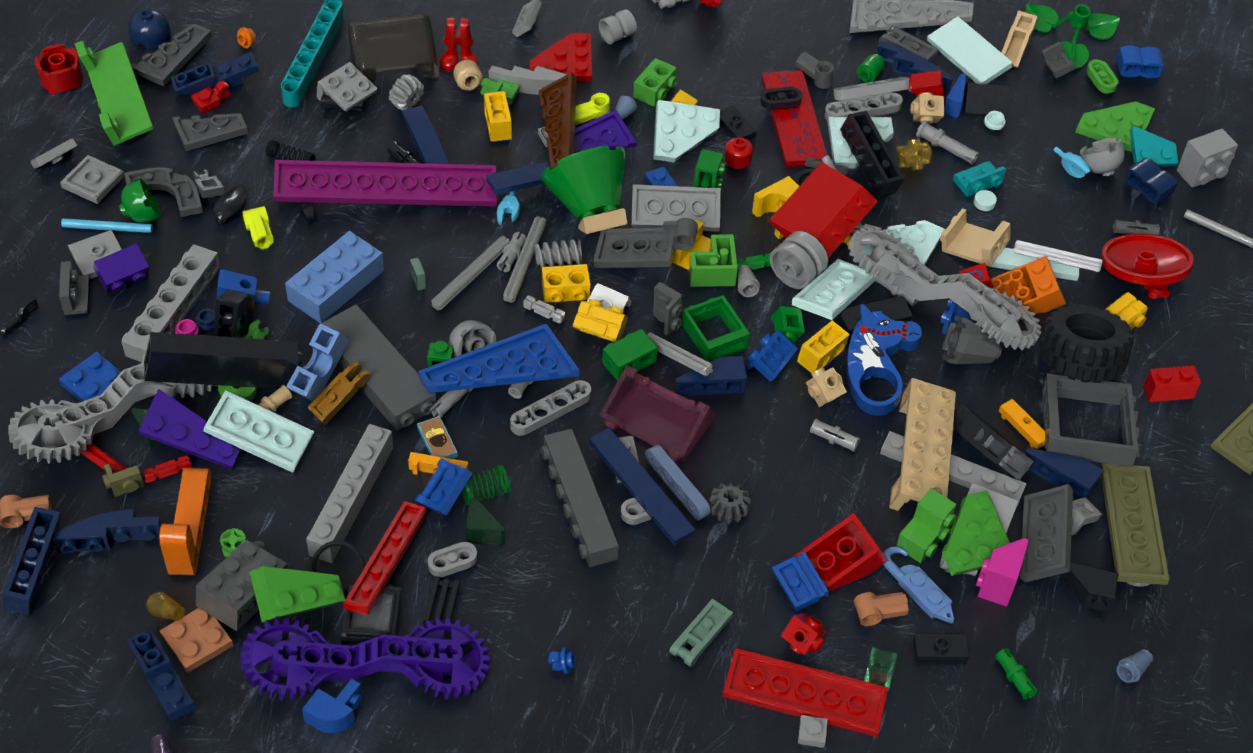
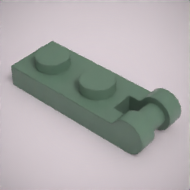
M711 599L673 643L669 653L675 657H681L684 659L685 664L692 667L699 656L732 619L733 612L714 599ZM687 643L693 646L691 651L685 648Z

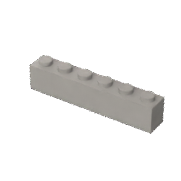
M372 424L368 425L306 539L309 556L313 557L315 552L325 543L345 540L393 449L391 430ZM341 546L327 548L320 554L318 559L333 563Z

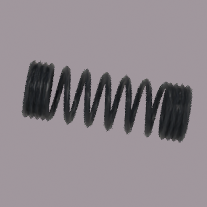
M270 140L266 146V155L275 159L286 160L289 155V160H292L295 155L294 160H296L299 151L297 160L300 158L303 161H315L314 153L303 151L301 154V150L298 149L296 151L295 147L290 151V145L285 149L284 143L280 146V143L275 140ZM284 145L283 151L280 155L281 148Z

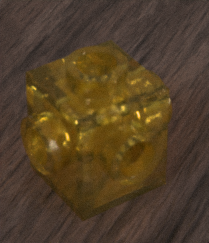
M920 138L907 140L908 144L896 146L899 167H911V170L923 169L924 164L931 163V147L928 146V142H920Z

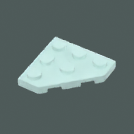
M658 100L656 104L653 159L675 162L687 151H691L701 144L704 139L715 134L719 129L720 109Z
M829 117L828 129L833 161L837 165L855 169L859 164L855 156L852 155L850 147L840 131L847 117ZM871 117L883 141H890L893 137L891 117Z
M922 220L917 221L916 225L905 226V224L890 226L886 232L889 235L894 233V238H902V243H908L907 248L913 249L914 252L912 254L918 256L919 262L925 266L940 241L944 228ZM861 244L865 254L870 256L872 254L870 244Z

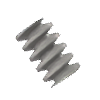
M571 239L569 246L565 240H562L560 247L556 241H553L551 248L547 242H544L542 249L538 243L534 244L536 266L540 265L541 269L546 267L547 264L552 267L555 266V263H558L559 266H564V262H567L568 265H573V261H576L577 265L582 263L580 240H578L576 245L574 239Z

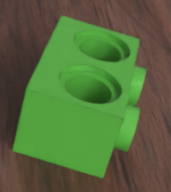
M655 58L634 81L633 97L655 107L657 101L664 100L670 88L673 89L678 80L676 77L677 67Z

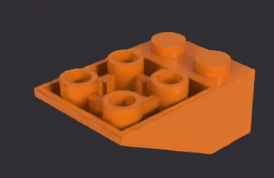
M1047 256L991 278L994 289H997L1000 294L1006 292L1008 297L1014 295L1016 301L1022 300L1023 306L1030 307L1028 309L1029 312H1034L1035 314L1046 313L1066 304Z

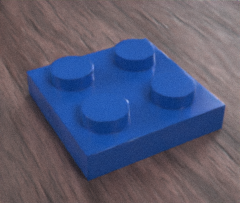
M95 352L60 377L59 382L74 397L83 402L100 396L121 371L98 352Z

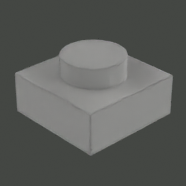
M801 715L797 744L824 748L828 719Z

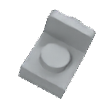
M1086 497L1073 500L1071 535L1077 534L1083 525L1098 521L1102 515Z

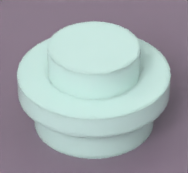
M999 111L989 112L984 119L985 126L991 130L1002 129L1005 126L1004 115Z

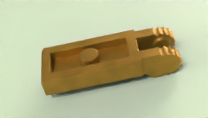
M359 362L351 363L342 373L340 372L308 406L310 411L325 425L358 391V388L363 387L370 380L371 375L368 371L365 370L359 373L362 367Z

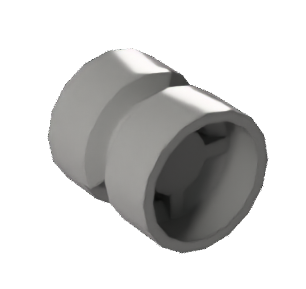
M624 9L617 12L614 16L611 15L599 21V31L606 43L613 44L621 40L622 37L625 38L635 34L637 25L632 13Z

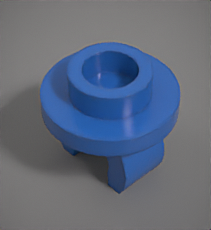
M563 647L561 652L549 653L548 663H553L552 669L555 671L563 670L565 674L571 673L572 668L576 666L575 653L571 652L569 647Z

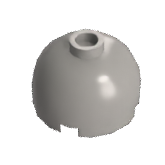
M1116 137L1095 141L1092 143L1093 147L1087 149V146L1080 150V155L1089 166L1091 172L1096 174L1102 173L1103 176L1115 173V169L1122 164L1125 156L1122 139L1119 138L1117 141Z
M467 320L459 323L453 329L448 343L453 345V356L455 358L495 343L496 335L484 323L477 320Z

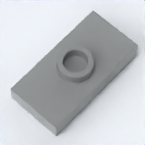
M532 0L522 7L512 30L516 37L529 31L536 22V16L542 4L539 0Z
M69 139L31 160L30 163L34 169L49 161L54 164L64 158L63 153L76 147L77 144L74 139Z

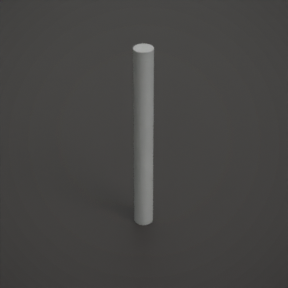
M1187 209L1184 218L1253 248V238Z

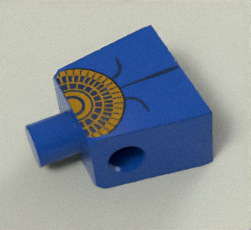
M220 269L217 297L225 290L249 294L247 316L253 315L255 304L269 305L270 292L256 290V277Z

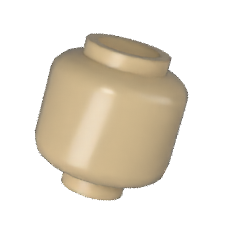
M460 61L454 68L453 75L461 89L472 91L482 83V72L474 61Z

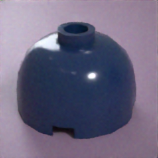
M143 9L131 17L128 29L131 42L135 46L139 47V44L144 46L145 49H154L164 42L167 43V38L171 37L168 19L160 11Z

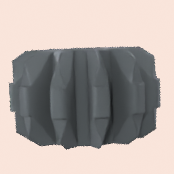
M732 482L728 486L721 483L718 489H713L711 498H709V507L711 508L712 516H718L719 522L725 519L728 525L732 520L739 523L742 517L746 518L751 507L748 490H742L741 484L735 487Z

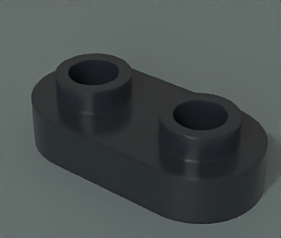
M796 87L766 89L761 93L760 103L769 110L797 107L801 103L802 92Z

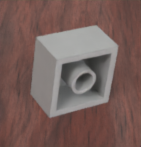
M1223 128L1189 140L1177 172L1192 188L1204 185L1216 178H1222L1228 173L1238 144Z

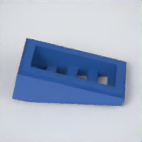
M965 73L960 74L948 94L944 106V113L956 118L959 117L963 104L966 83Z

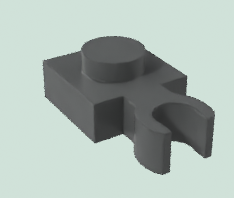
M203 169V175L197 174L194 171L195 185L202 198L224 195V186L216 176L209 177V172Z

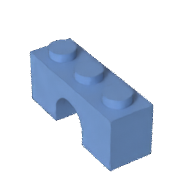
M320 323L309 343L313 348L310 361L303 368L296 367L286 387L314 401L324 390L350 340L341 333Z

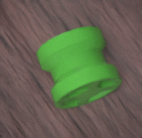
M232 528L226 530L221 535L220 543L223 555L226 558L246 540L242 530Z

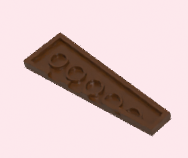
M572 72L539 90L540 104L544 109L542 116L546 121L544 128L548 133L546 140L549 147L551 169L558 166V160L574 154L577 77Z

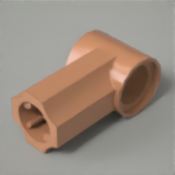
M18 495L2 497L0 499L1 526L5 528L21 526L23 521L30 520L35 506L52 510L50 496L43 495L23 499Z
M866 592L854 599L857 614L863 626L878 624L885 618L904 616L909 611L908 600L903 592L876 596L872 592Z

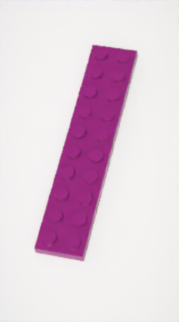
M275 160L273 197L274 202L497 206V195H494L486 181L488 174L496 173V165Z

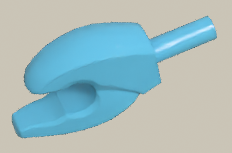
M1058 147L1054 148L1053 151L1062 157L1061 163L1066 172L1071 176L1082 178L1091 171L1087 163L1079 155L1071 152L1065 154Z
M511 191L509 195H506L498 205L497 221L499 225L503 224L506 213L512 214V223L517 220L520 214V203L518 198L515 197V191Z

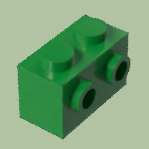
M702 149L695 169L694 187L720 188V191H722L724 179L721 176L724 175L726 164L722 163V153Z
M640 329L603 348L602 364L619 382L657 361L658 347Z

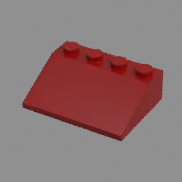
M821 162L768 222L785 238L795 231L809 233L822 244L829 258L878 201L862 185Z

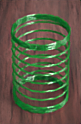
M503 465L496 466L497 475L504 491L503 494L499 489L496 472L491 467L493 479L494 471L498 484V496L510 493V483ZM486 469L487 478H488L490 487H491V489H492V491H493V497H491V495L489 494V487H488L487 479H486V476H485V473H484L483 470H481V476H482V480H483L484 486H485V488H486V491H487V493H488V499H489V496H490L491 498H494V495H495V496H497V495L495 494V491H494V485H493V481H492L491 474H490V472H489V475H490V478H491V482H492V486H491V483H490V480H489V477H488V473H487V470H488V469ZM476 471V478L480 490L483 494V500H481L479 497L477 483L473 474L471 475V479L475 492L478 496V502L479 499L483 502L484 498H487L484 495V489L480 475ZM482 472H483V474H484V477H485V480H486V484H487V487H486V485H485V482H484V479H483V475H482ZM502 473L506 482V487L503 481ZM477 474H478V476H479V479H480V482H481V486H482V489H481V487H480V484H479V481H478V477H477ZM470 479L471 490L467 482L465 485L467 494L464 488L461 491L468 506L473 505L474 501L476 502Z

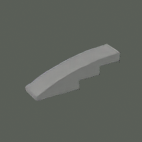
M491 66L489 70L490 80L498 83L502 79L519 85V93L539 95L540 89L567 75L539 66L534 71L514 66L512 71L496 66Z

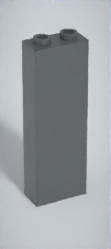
M357 305L321 323L350 340L338 363L345 370L351 363L357 361L362 366L359 373L365 370L370 373V380L360 389L396 431L411 425L420 417L432 413L433 409L430 410V407L436 403V394L427 391L419 378V374Z

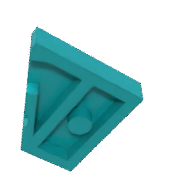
M1132 126L1129 129L1134 165L1144 158L1151 159L1159 167L1176 166L1178 164L1176 143L1136 126Z

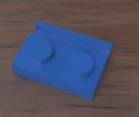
M802 552L796 558L792 557L772 567L773 574L796 612L819 601L824 596H829L826 586L805 552Z

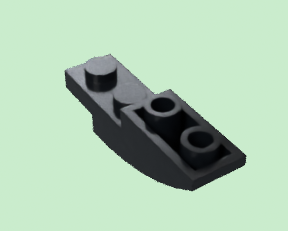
M960 403L955 409L953 428L996 465H1000L1016 479L1021 480L1035 461L963 403Z

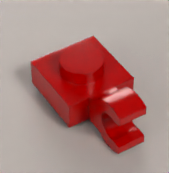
M221 81L213 90L207 87L191 95L192 102L202 114L221 105V99L228 98L231 95L227 90L229 85L225 81Z

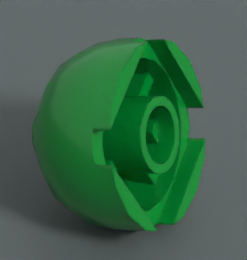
M143 178L134 180L125 186L121 193L122 204L119 207L125 217L129 216L137 223L146 224L161 218L162 213L155 196L152 197L148 191L150 187Z

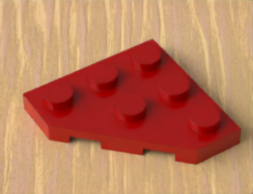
M570 33L530 60V70L534 71L539 66L563 74L572 72L577 77V82H592L591 33Z

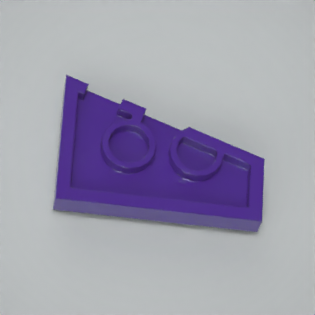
M616 109L575 128L574 153L601 146H608L609 150H617L616 146L630 148L637 145L636 140Z

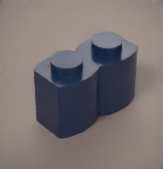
M1144 158L1130 167L1125 176V181L1130 187L1141 192L1147 200L1156 205L1173 194L1177 186L1175 178L1166 171L1161 170L1157 163L1149 158Z

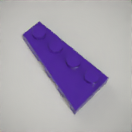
M159 388L139 429V435L231 470L241 450L204 432L206 420Z

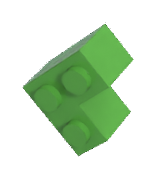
M734 234L711 235L709 252H690V287L735 286L738 267Z
M931 488L917 504L914 518L900 533L896 547L905 549L908 552V556L919 563H922L927 556L931 558L936 552L937 544L940 540L944 542L950 535L951 529L949 527L956 518V515H954L956 503Z

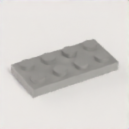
M633 185L631 228H664V221L690 218L704 223L703 231L719 232L720 188Z

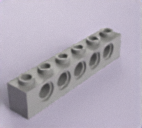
M193 244L189 251L184 253L181 262L172 269L169 278L165 283L161 284L153 300L151 299L148 302L144 312L136 318L130 331L124 334L122 346L126 357L142 362L143 356L146 354L150 332L174 333L178 322L184 319L220 269L217 252Z

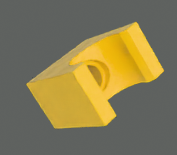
M788 176L755 193L752 213L756 217H760L768 212H776L799 185ZM775 228L774 235L778 239L783 238L784 236Z

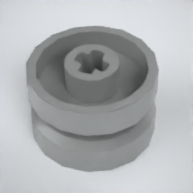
M795 231L770 253V264L776 276L783 283L791 288L804 289L827 267L828 257L824 247L815 237L807 232Z

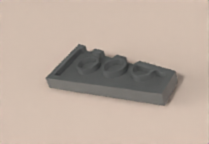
M197 24L190 25L173 36V41L164 42L158 46L159 50L153 54L147 53L142 57V61L137 64L133 62L131 66L134 74L165 86L171 80V77L175 76L212 37L211 30Z

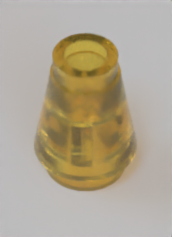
M156 592L147 601V609L154 617L179 621L185 615V608L165 592Z

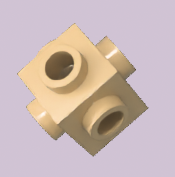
M928 92L921 93L911 103L910 111L913 114V121H919L921 124L925 120L929 124L940 121L944 117V96H935Z
M823 367L811 374L813 378L806 382L810 396L816 400L819 407L847 392L843 385L842 377L835 371L834 367L827 371Z

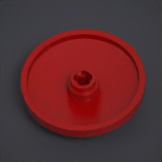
M1127 234L1113 238L1103 246L1101 256L1103 267L1115 277L1135 284L1153 286L1173 284L1187 278L1192 272L1194 262L1193 255L1186 246L1173 239L1153 234Z

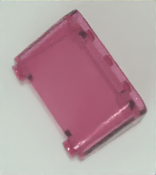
M626 365L599 414L605 420L603 424L614 431L619 428L653 446L660 445L674 462L684 461L711 425L716 416L710 406L699 402L697 405L694 400H688L652 382L650 378L637 374L638 371Z

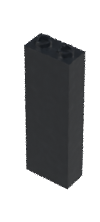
M150 332L144 359V381L279 389L282 385L287 386L296 367L301 366L302 352L298 351V343L296 341Z

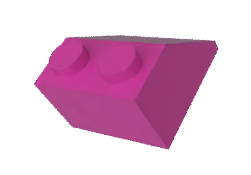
M1023 538L994 549L991 558H985L976 586L980 587L979 598L1007 607L1018 579L1029 539Z

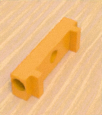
M1013 399L1000 406L1001 418L1003 420L1007 419L1030 443L1029 446L1032 449L1035 448L1037 450L1045 445V431Z
M414 452L410 453L408 459L409 470H412L414 475H418L419 471L434 474L438 468L437 463L440 458L467 470L469 468L467 461Z

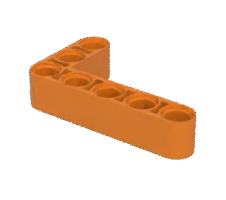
M183 469L174 524L161 525L160 546L169 575H196L211 486L210 469Z

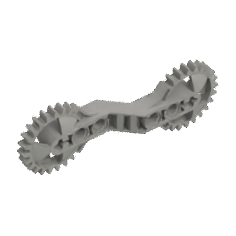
M867 226L866 230L864 228H861L859 231L856 230L850 239L848 249L851 250L849 255L854 256L853 262H859L858 267L865 268L866 274L872 273L874 279L880 277L883 283L887 280L890 285L900 286L919 301L951 299L969 312L970 318L977 321L976 325L983 328L981 330L982 333H988L989 339L994 337L997 344L1003 342L1006 348L1011 345L1014 350L1017 347L1021 350H1024L1025 347L1029 349L1038 340L1041 334L1040 329L1042 328L1038 324L1040 320L1033 318L1035 313L1029 312L1028 309L1030 307L1023 306L1022 300L1016 301L1014 295L1008 297L1006 292L1000 294L997 289L987 287L969 273L938 276L919 262L918 256L912 254L914 250L907 248L908 243H902V238H894V233L887 234L885 229L880 232L877 227L872 230ZM861 244H870L872 250L870 257L865 254ZM1020 318L1025 323L1028 331L1020 330L1018 324Z
M144 354L141 364L124 369L100 396L80 403L61 400L58 404H55L54 400H50L49 404H45L43 400H40V405L38 406L30 403V409L23 406L22 413L15 412V418L10 419V425L8 426L9 442L13 443V449H19V455L27 453L28 460L35 456L37 457V462L45 458L47 463H51L52 459H56L61 463V457L71 460V454L79 456L80 450L86 451L87 444L91 445L94 434L112 428L135 402L156 395L158 388L170 397L180 393L181 398H184L187 393L191 397H194V392L203 395L204 389L211 391L212 386L217 385L144 381ZM41 416L37 423L35 417ZM36 438H38V443L42 447L33 445Z

